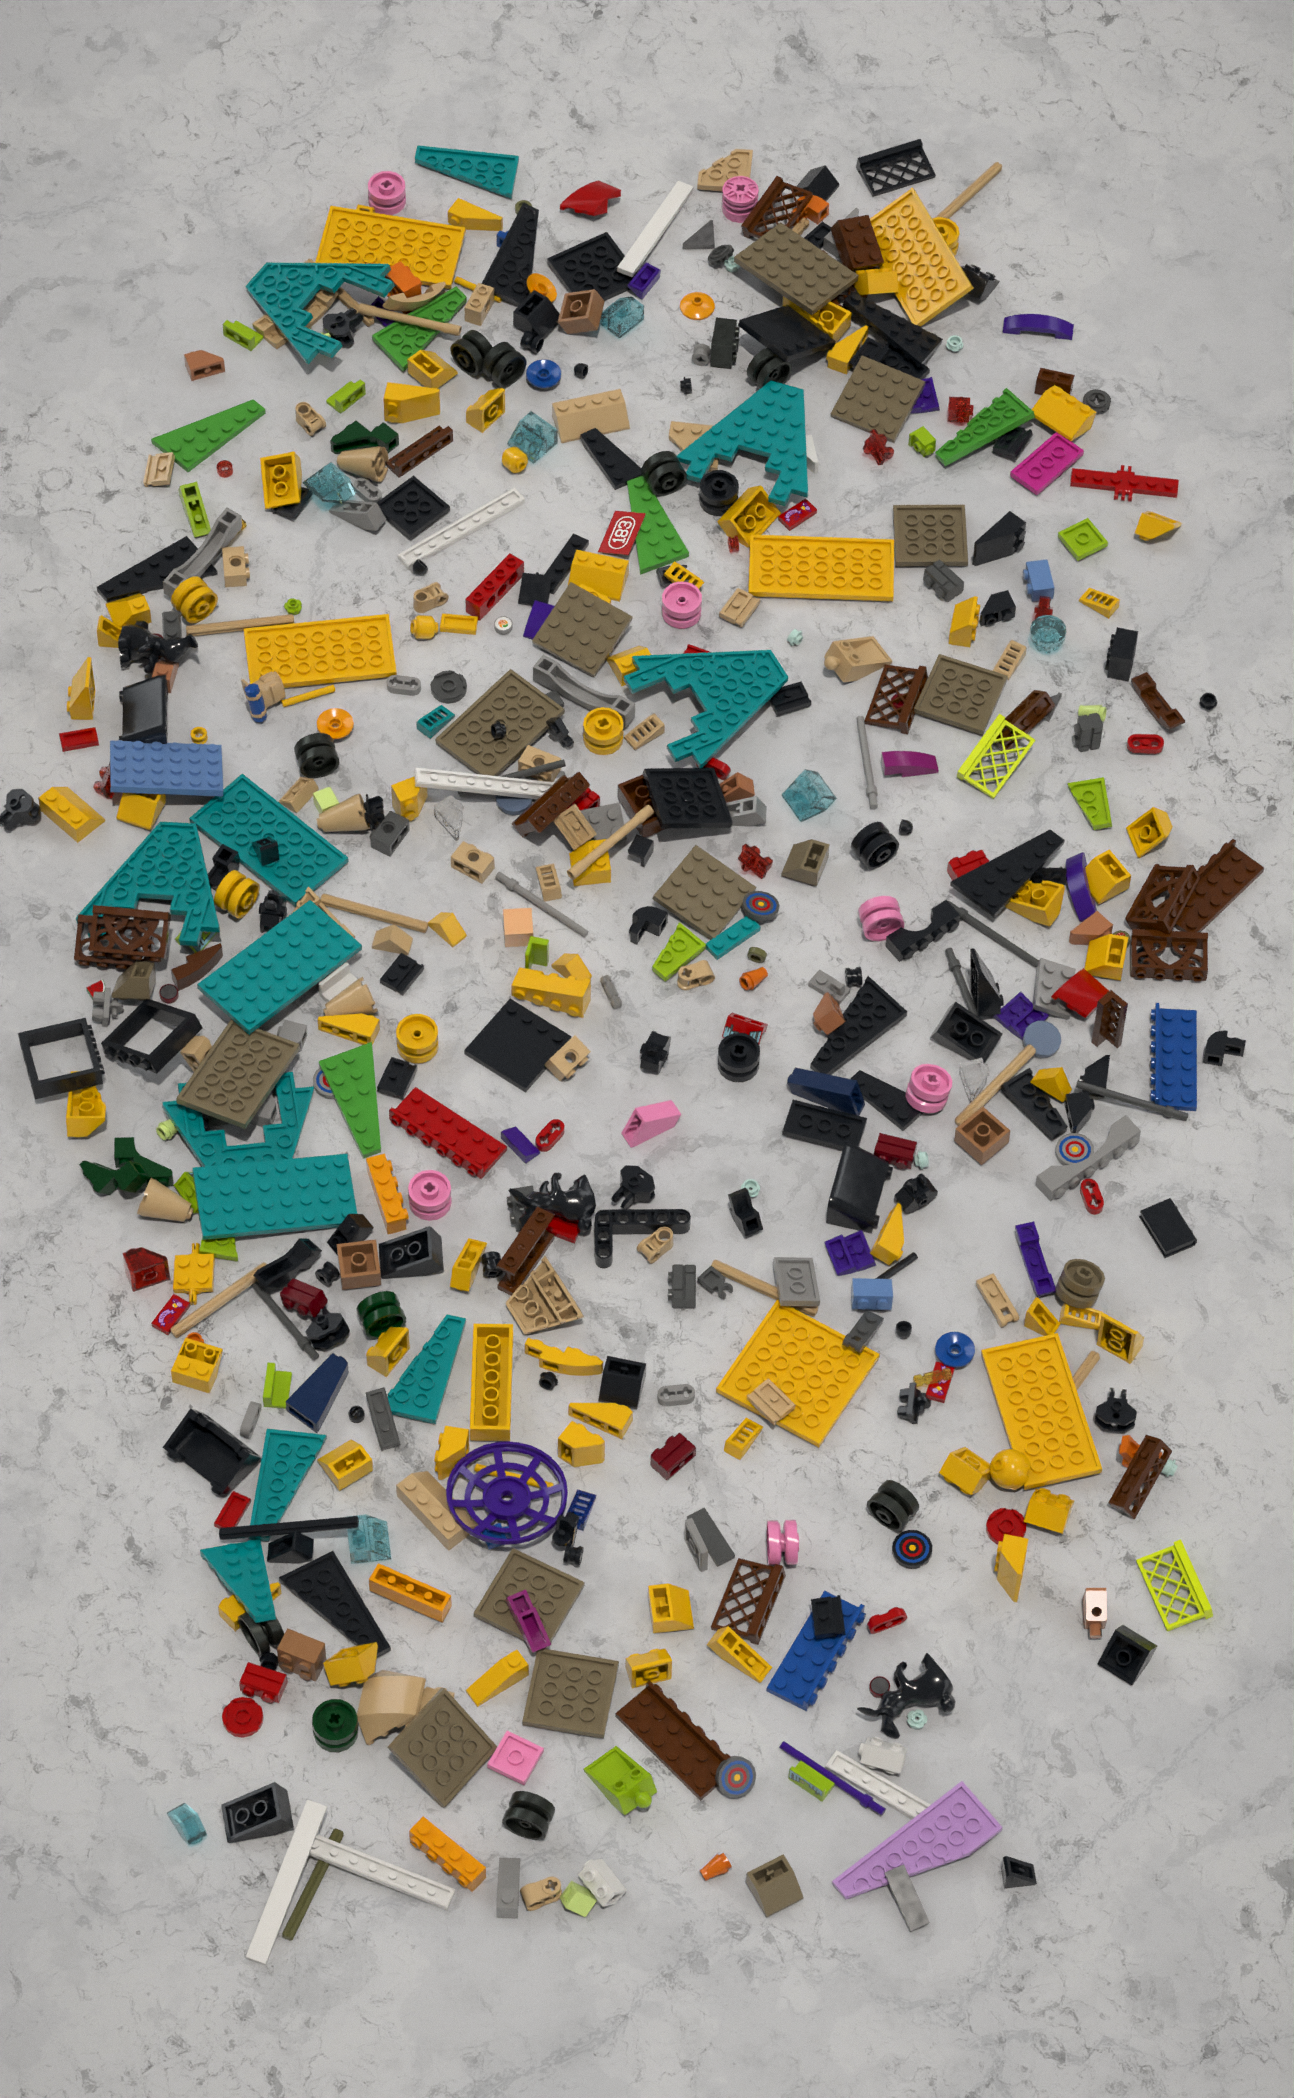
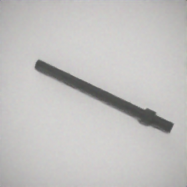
M563 759L500 777L520 779L562 768L566 764ZM457 791V792H458V795H459V794H463V793H467V792Z
M948 901L960 914V920L967 921L1034 967H1037L1038 959L968 914V911L963 907L959 908Z
M947 948L945 952L949 960L948 965L950 970L954 972L966 1006L970 1012L978 1016L960 970L961 964L956 959L953 949Z
M1079 1080L1076 1083V1088L1164 1114L1163 1116L1168 1118L1175 1117L1185 1121L1188 1118V1113L1175 1110L1174 1107L1169 1105L1165 1107Z
M258 1281L253 1283L251 1286L298 1341V1346L305 1350L313 1360L317 1359L319 1354L311 1346V1341L301 1334L266 1290L258 1284Z

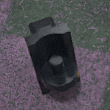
M910 1383L909 1388L900 1389L899 1396L901 1402L908 1403L905 1406H899L897 1412L900 1419H909L912 1424H918L919 1412L924 1413L925 1409L931 1406V1400L926 1398V1393H921L916 1388V1383Z
M568 1512L565 1517L559 1515L555 1532L552 1535V1541L555 1545L561 1547L572 1544L574 1546L577 1523L579 1521L578 1515L572 1512Z

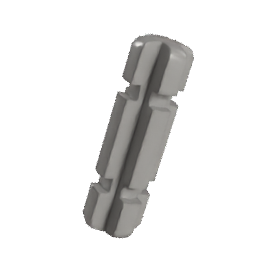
M602 976L600 982L609 1001H611L612 1008H620L622 1001L618 997L619 994L611 982L610 976Z

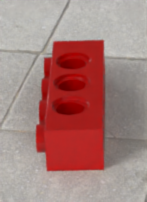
M509 553L465 599L466 613L471 616H477L480 621L522 578L524 561Z

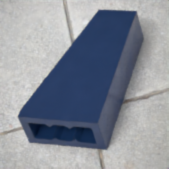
M796 1067L788 1077L787 1084L793 1095L829 1109L860 1116L865 1106L857 1080Z
M332 1353L286 1400V1411L315 1433H318L349 1374L346 1359Z

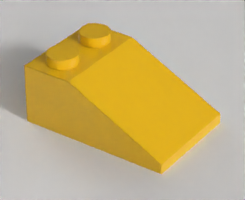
M387 382L383 398L385 421L406 423L440 415V389Z
M295 452L260 458L265 509L300 503L302 485L300 457Z
M87 657L72 678V686H68L70 701H67V712H70L71 719L93 720L96 689L91 657Z
M1103 1313L1101 1315L1096 1345L1131 1364L1143 1347L1144 1336Z

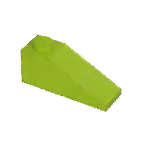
M193 482L179 486L180 499L194 538L208 535L211 528L198 483Z

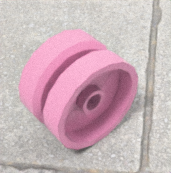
M381 171L374 174L368 182L369 206L373 207L376 213L394 215L404 209L406 190L405 181L402 176L392 171Z
M675 582L666 587L662 594V617L665 622L672 627L680 629L692 627L699 621L702 606L700 590L688 582Z
M874 897L864 902L858 909L864 935L869 940L884 941L889 934L901 927L904 928L905 923L900 913L899 903L894 897Z
M919 1065L911 1073L905 1097L914 1109L925 1113H936L942 1110L947 1103L948 1095L952 1088V1078L945 1069L937 1065Z
M425 1170L417 1173L410 1180L408 1186L409 1206L415 1216L431 1221L438 1220L447 1214L452 1204L450 1181L444 1174L439 1171Z
M778 1520L767 1521V1556L769 1566L781 1563V1552H784V1560L787 1565L798 1564L799 1534L797 1533L796 1520H785L783 1523V1533H781Z

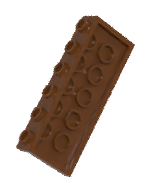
M1232 839L1229 843L1226 842L1217 854H1213L1205 866L1202 865L1197 870L1200 880L1174 927L1183 932H1202L1264 872V867L1235 847L1236 840Z
M649 1680L646 1683V1688L617 1711L615 1717L701 1801L718 1786L715 1780L716 1770L722 1761L727 1760L731 1756L727 1753L724 1754L716 1741L710 1740L700 1726H695L691 1722V1718L686 1712H681L677 1708V1704L672 1698H667L663 1694L659 1685L653 1684Z

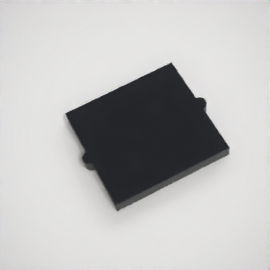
M538 572L536 574L522 573L518 604L533 606L535 600L548 604L552 576L541 575Z

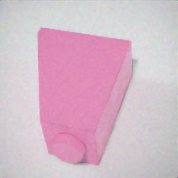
M672 1100L637 1107L634 1109L621 1134L631 1148L675 1127L681 1113Z

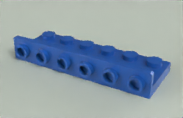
M1155 1003V1009H1151L1150 1020L1154 1021L1150 1031V1036L1154 1037L1150 1047V1052L1154 1053V1058L1151 1057L1150 1069H1154V1074H1151L1150 1085H1154V1090H1151L1150 1101L1165 1107L1166 1105L1172 1106L1175 1110L1196 1111L1197 1010L1159 1008V1003Z
M824 1590L820 1598L831 1596L832 1598L837 1596ZM841 1599L846 1635L838 1634L835 1637L816 1639L813 1613L811 1612L768 1684L766 1691L807 1711L810 1705L813 1706L818 1698L817 1693L819 1689L823 1690L828 1681L826 1677L829 1672H834L837 1666L836 1660L839 1656L842 1657L847 1649L846 1643L854 1638L857 1631L855 1629L856 1626L863 1623L866 1617V1613H864L865 1605L860 1604L857 1607Z

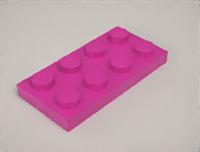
M1056 432L1010 472V477L1035 495H1038L1082 457L1084 450Z

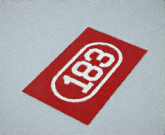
M615 511L598 552L629 555L646 513Z

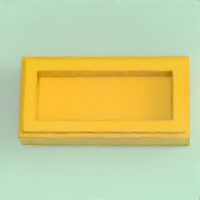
M442 613L440 632L476 635L478 617Z

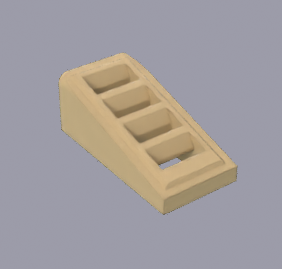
M1011 640L993 671L1007 675L1009 680L1026 656V646Z
M654 713L626 734L624 739L634 750H637L665 733V725ZM634 736L639 739L638 742L633 738Z
M554 864L536 867L543 900L551 901L562 898L561 887Z

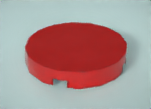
M1000 1508L989 1515L986 1523V1533L990 1540L997 1545L999 1541H1003L1004 1534L1024 1538L1026 1522H1024L1023 1515L1017 1510Z
M239 1697L230 1701L231 1703L225 1706L222 1713L224 1728L231 1735L241 1738L249 1737L261 1728L264 1719L263 1711L255 1700Z

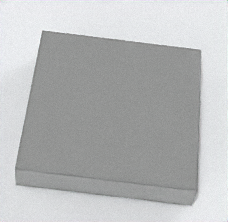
M689 1518L685 1520L684 1540L699 1571L703 1572L708 1570V1550L693 1519Z

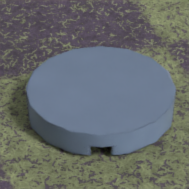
M496 795V805L502 809V812L509 815L522 814L533 802V799Z
M1036 1021L1026 1028L1023 1035V1044L1025 1047L1029 1044L1036 1049L1034 1054L1036 1057L1048 1058L1053 1056L1059 1049L1061 1034L1052 1023Z

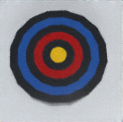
M918 1530L903 1531L893 1541L892 1554L899 1565L907 1569H917L929 1562L932 1556V1543L926 1534Z

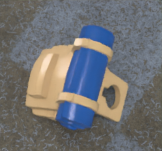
M275 671L261 676L259 680L252 684L247 683L244 679L241 680L250 706V714L255 722H263L267 718V708L285 698L284 685L280 676Z

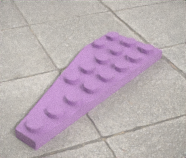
M961 1781L832 1881V1884L846 1900L888 1885L884 1873L903 1864L909 1877L967 1857L1001 1832L1003 1827L964 1782Z

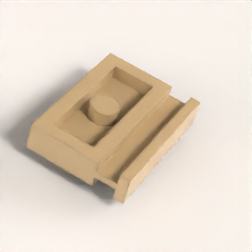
M173 452L148 456L143 480L145 487H148V485H170L175 460Z
M737 588L719 612V617L733 624L736 623L742 628L760 604V598H755L752 594Z
M576 804L569 807L553 820L573 850L597 835Z
M769 1378L755 1388L751 1394L747 1395V1400L773 1425L795 1409V1404Z

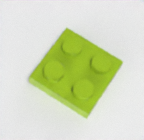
M1089 518L1058 532V538L1077 561L1108 546V541Z

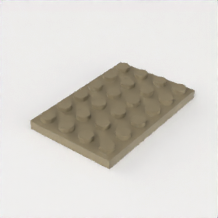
M781 222L734 257L736 264L811 315L857 282L859 276Z
M510 669L447 727L435 741L476 774L499 776L525 751L528 745L533 744L549 728L546 721L550 718L561 717L565 713V709ZM496 721H499L506 727V734L502 739H495L492 736L491 725L495 724Z
M231 1019L179 1093L176 1101L180 1105L246 1129L300 1050V1044L261 1029H256L249 1035Z

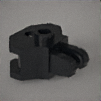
M350 308L345 313L327 314L323 317V328L326 330V333L331 335V338L340 341L342 346H350L354 342L355 327L364 320L363 315L357 313L354 308Z
M12 789L7 794L6 804L3 806L5 810L0 815V824L4 826V829L9 831L18 823L23 825L24 823L35 822L40 818L41 807L34 802L33 797L24 789Z
M269 890L264 898V902L260 903V930H264L266 927H274L286 917V897L279 896L277 891Z
M656 1031L651 1032L648 1040L642 1044L640 1054H642L640 1068L657 1074L660 1073L669 1055L670 1036L661 1035Z
M625 1165L620 1170V1188L613 1194L611 1199L613 1202L616 1203L624 1196L625 1200H623L620 1207L627 1209L632 1203L651 1202L655 1198L653 1176L639 1166Z
M919 1174L916 1178H911L903 1184V1187L894 1195V1200L902 1204L904 1213H913L928 1205L937 1196L938 1191L925 1175Z
M324 1306L322 1309L323 1314L312 1317V1323L305 1332L315 1349L326 1350L343 1341L350 1332V1329L341 1313H330L326 1306Z
M1110 1388L1107 1401L1097 1406L1094 1423L1103 1431L1125 1433L1135 1427L1137 1411L1127 1403V1389H1122L1120 1398H1114L1115 1390ZM1111 1424H1118V1426L1113 1427Z

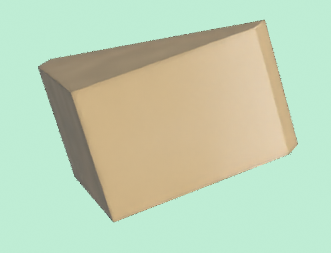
M393 924L376 931L372 949L409 955L413 938Z

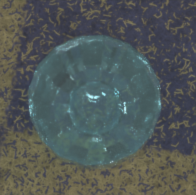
M1043 615L1037 617L1032 622L1030 638L1038 651L1041 652L1042 650L1045 653H1051L1052 650L1056 651L1063 644L1066 638V626L1058 617Z

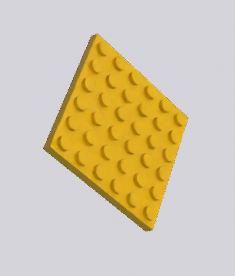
M776 1300L716 1387V1392L765 1418L747 1400V1395L751 1394L755 1388L769 1378L795 1404V1409L783 1419L777 1421L776 1425L820 1447L878 1361L880 1354L868 1347H865L861 1353H858L854 1348L842 1345L845 1335L790 1306H780V1301Z

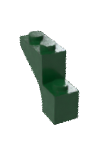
M354 421L352 424L347 425L339 434L332 437L330 440L331 452L340 454L342 451L381 446L385 447L389 453L399 445V434L384 422L370 432L358 421Z
M134 1137L115 1138V1167L121 1168L128 1161L138 1162L150 1176L140 1188H146L151 1178L166 1187L174 1186L172 1170L141 1156L135 1148Z
M85 1160L79 1164L83 1170V1175L91 1181L93 1189L99 1194L111 1195L117 1187L124 1192L136 1193L150 1177L140 1163L128 1161L117 1170Z

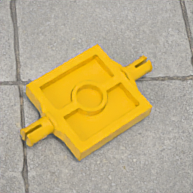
M192 1243L191 1254L175 1255L173 1291L174 1293L189 1294L190 1305L197 1304V1294L213 1292L215 1256L214 1254H200L199 1243H196V1246L195 1243Z

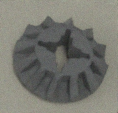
M721 245L713 249L708 256V261L711 265H717L728 260L734 252L732 245Z
M1095 389L1088 391L1084 395L1083 403L1096 411L1097 414L1100 411L1104 413L1106 409L1110 408L1111 398L1105 391ZM1096 398H1097V400H1098V402H1099L1098 405L1095 404Z

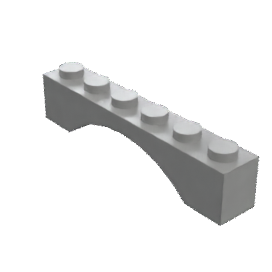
M228 507L221 513L198 550L184 564L173 569L163 581L165 595L171 598L174 590L180 583L191 577H201L222 552V548H225L241 530V515Z
M542 655L533 666L534 681L553 691L556 690L562 696L591 711L601 707L617 711L622 716L624 729L634 719V702L621 695H608L587 687L571 676L555 660Z
M285 1020L283 1026H279L277 1036L300 1044L299 1053L302 1051L308 1036L307 1025ZM272 1091L249 1124L261 1127L273 1124L277 1110Z
M1125 1115L1111 1125L1105 1143L1096 1153L1074 1164L1050 1166L1037 1175L1035 1186L1050 1202L1055 1198L1062 1197L1068 1189L1078 1186L1081 1180L1091 1177L1097 1169L1106 1167L1113 1158H1118L1128 1148L1135 1147L1140 1141L1141 1130Z

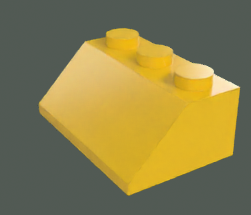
M1056 385L1047 389L1032 408L1037 420L1070 441L1090 430L1096 415V411Z
M760 485L749 487L717 522L727 536L748 548L750 547V534L761 535L781 512L774 503L768 502L769 495Z
M576 550L571 565L568 585L570 582L577 586H580L582 583L587 587L593 588L594 591L606 595L609 599L620 602L629 575V560Z
M51 787L38 797L41 812L77 843L105 822V818L68 787Z
M1004 1534L1003 1541L998 1543L994 1572H998L997 1581L1012 1601L1017 1602L1029 1539Z

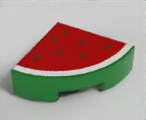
M103 979L86 987L92 1000L94 992L105 991Z

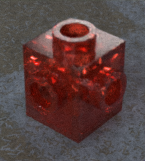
M949 397L948 422H969V417L973 416L974 405H970V398Z

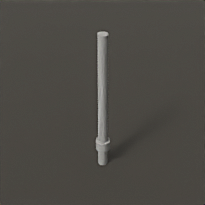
M858 716L856 719L867 782L866 794L869 798L870 808L876 809L878 807L876 798L878 793L877 787L874 785L863 716Z
M501 872L496 874L495 878L504 883L508 889L516 891L583 937L587 936L588 930L520 886L518 881L513 878L510 879Z

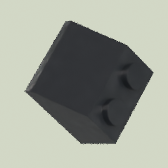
M1121 1625L1115 1629L1097 1664L1130 1685H1133L1150 1662L1157 1645L1125 1625Z

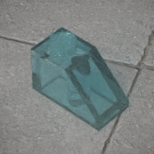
M186 1803L167 1812L174 1827L188 1845L200 1842L207 1835L198 1813Z

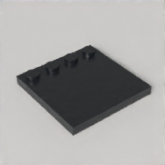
M608 232L547 258L548 265L569 293L595 289L602 299L606 301L631 290L628 284L634 278V276L630 277L617 272V267L625 255Z
M788 305L740 319L738 323L740 328L785 362L833 348L836 342Z
M714 768L644 769L642 774L661 829L731 828L733 821Z
M510 998L466 1047L464 1054L526 1093L547 1069L544 1064L572 1036Z

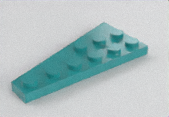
M417 145L415 163L512 199L519 156Z
M448 1314L444 1317L434 1331L433 1336L424 1344L418 1356L416 1355L395 1387L389 1391L387 1397L392 1415L436 1424L466 1325V1318Z
M267 1429L250 1525L272 1524L281 1521L324 1445L327 1435ZM271 1536L251 1537L248 1539L269 1541Z
M260 1539L200 1549L201 1557L207 1560L209 1567L216 1571L218 1578L228 1590L235 1594L237 1601L245 1606L246 1612L255 1623L276 1619Z

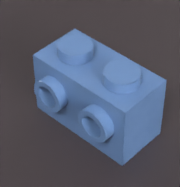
M1048 560L1026 562V567L1023 570V579L1027 580L1026 590L1027 594L1031 595L1032 601L1053 599L1055 587Z
M852 1278V1309L891 1310L893 1302L892 1279Z

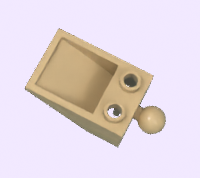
M874 636L833 641L824 656L825 667L828 670H834L843 682L857 681L884 668L885 664L890 665L893 662Z

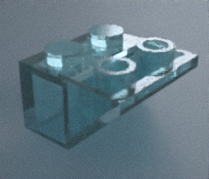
M632 296L619 298L602 311L600 324L620 339L644 320V305Z
M530 411L519 421L507 445L518 447L527 455L528 460L534 464L558 443V429Z
M332 462L303 482L322 502L343 504L357 494L350 478Z
M804 769L782 794L801 822L826 811L837 799L820 774Z
M366 1514L356 1515L359 1519L358 1528L347 1529L351 1564L390 1560L391 1551L387 1521Z

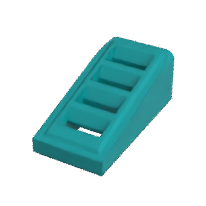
M440 705L416 722L417 730L431 739L455 717V714L443 705Z

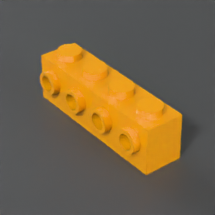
M385 1154L366 1158L367 1173L387 1234L406 1230V1220H409L407 1209H403L401 1205L404 1202L401 1192L398 1193L396 1189L398 1187L396 1176L392 1177L391 1174L393 1171L391 1160L387 1161Z
M379 1563L369 1578V1590L442 1623L452 1607L450 1594Z
M424 1816L409 1830L410 1843L415 1848L424 1852L431 1861L440 1865L447 1874H451L463 1887L473 1892L485 1880L486 1867Z

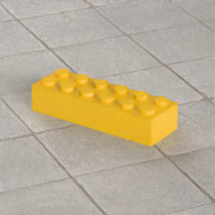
M473 1324L470 1440L510 1441L513 1324Z

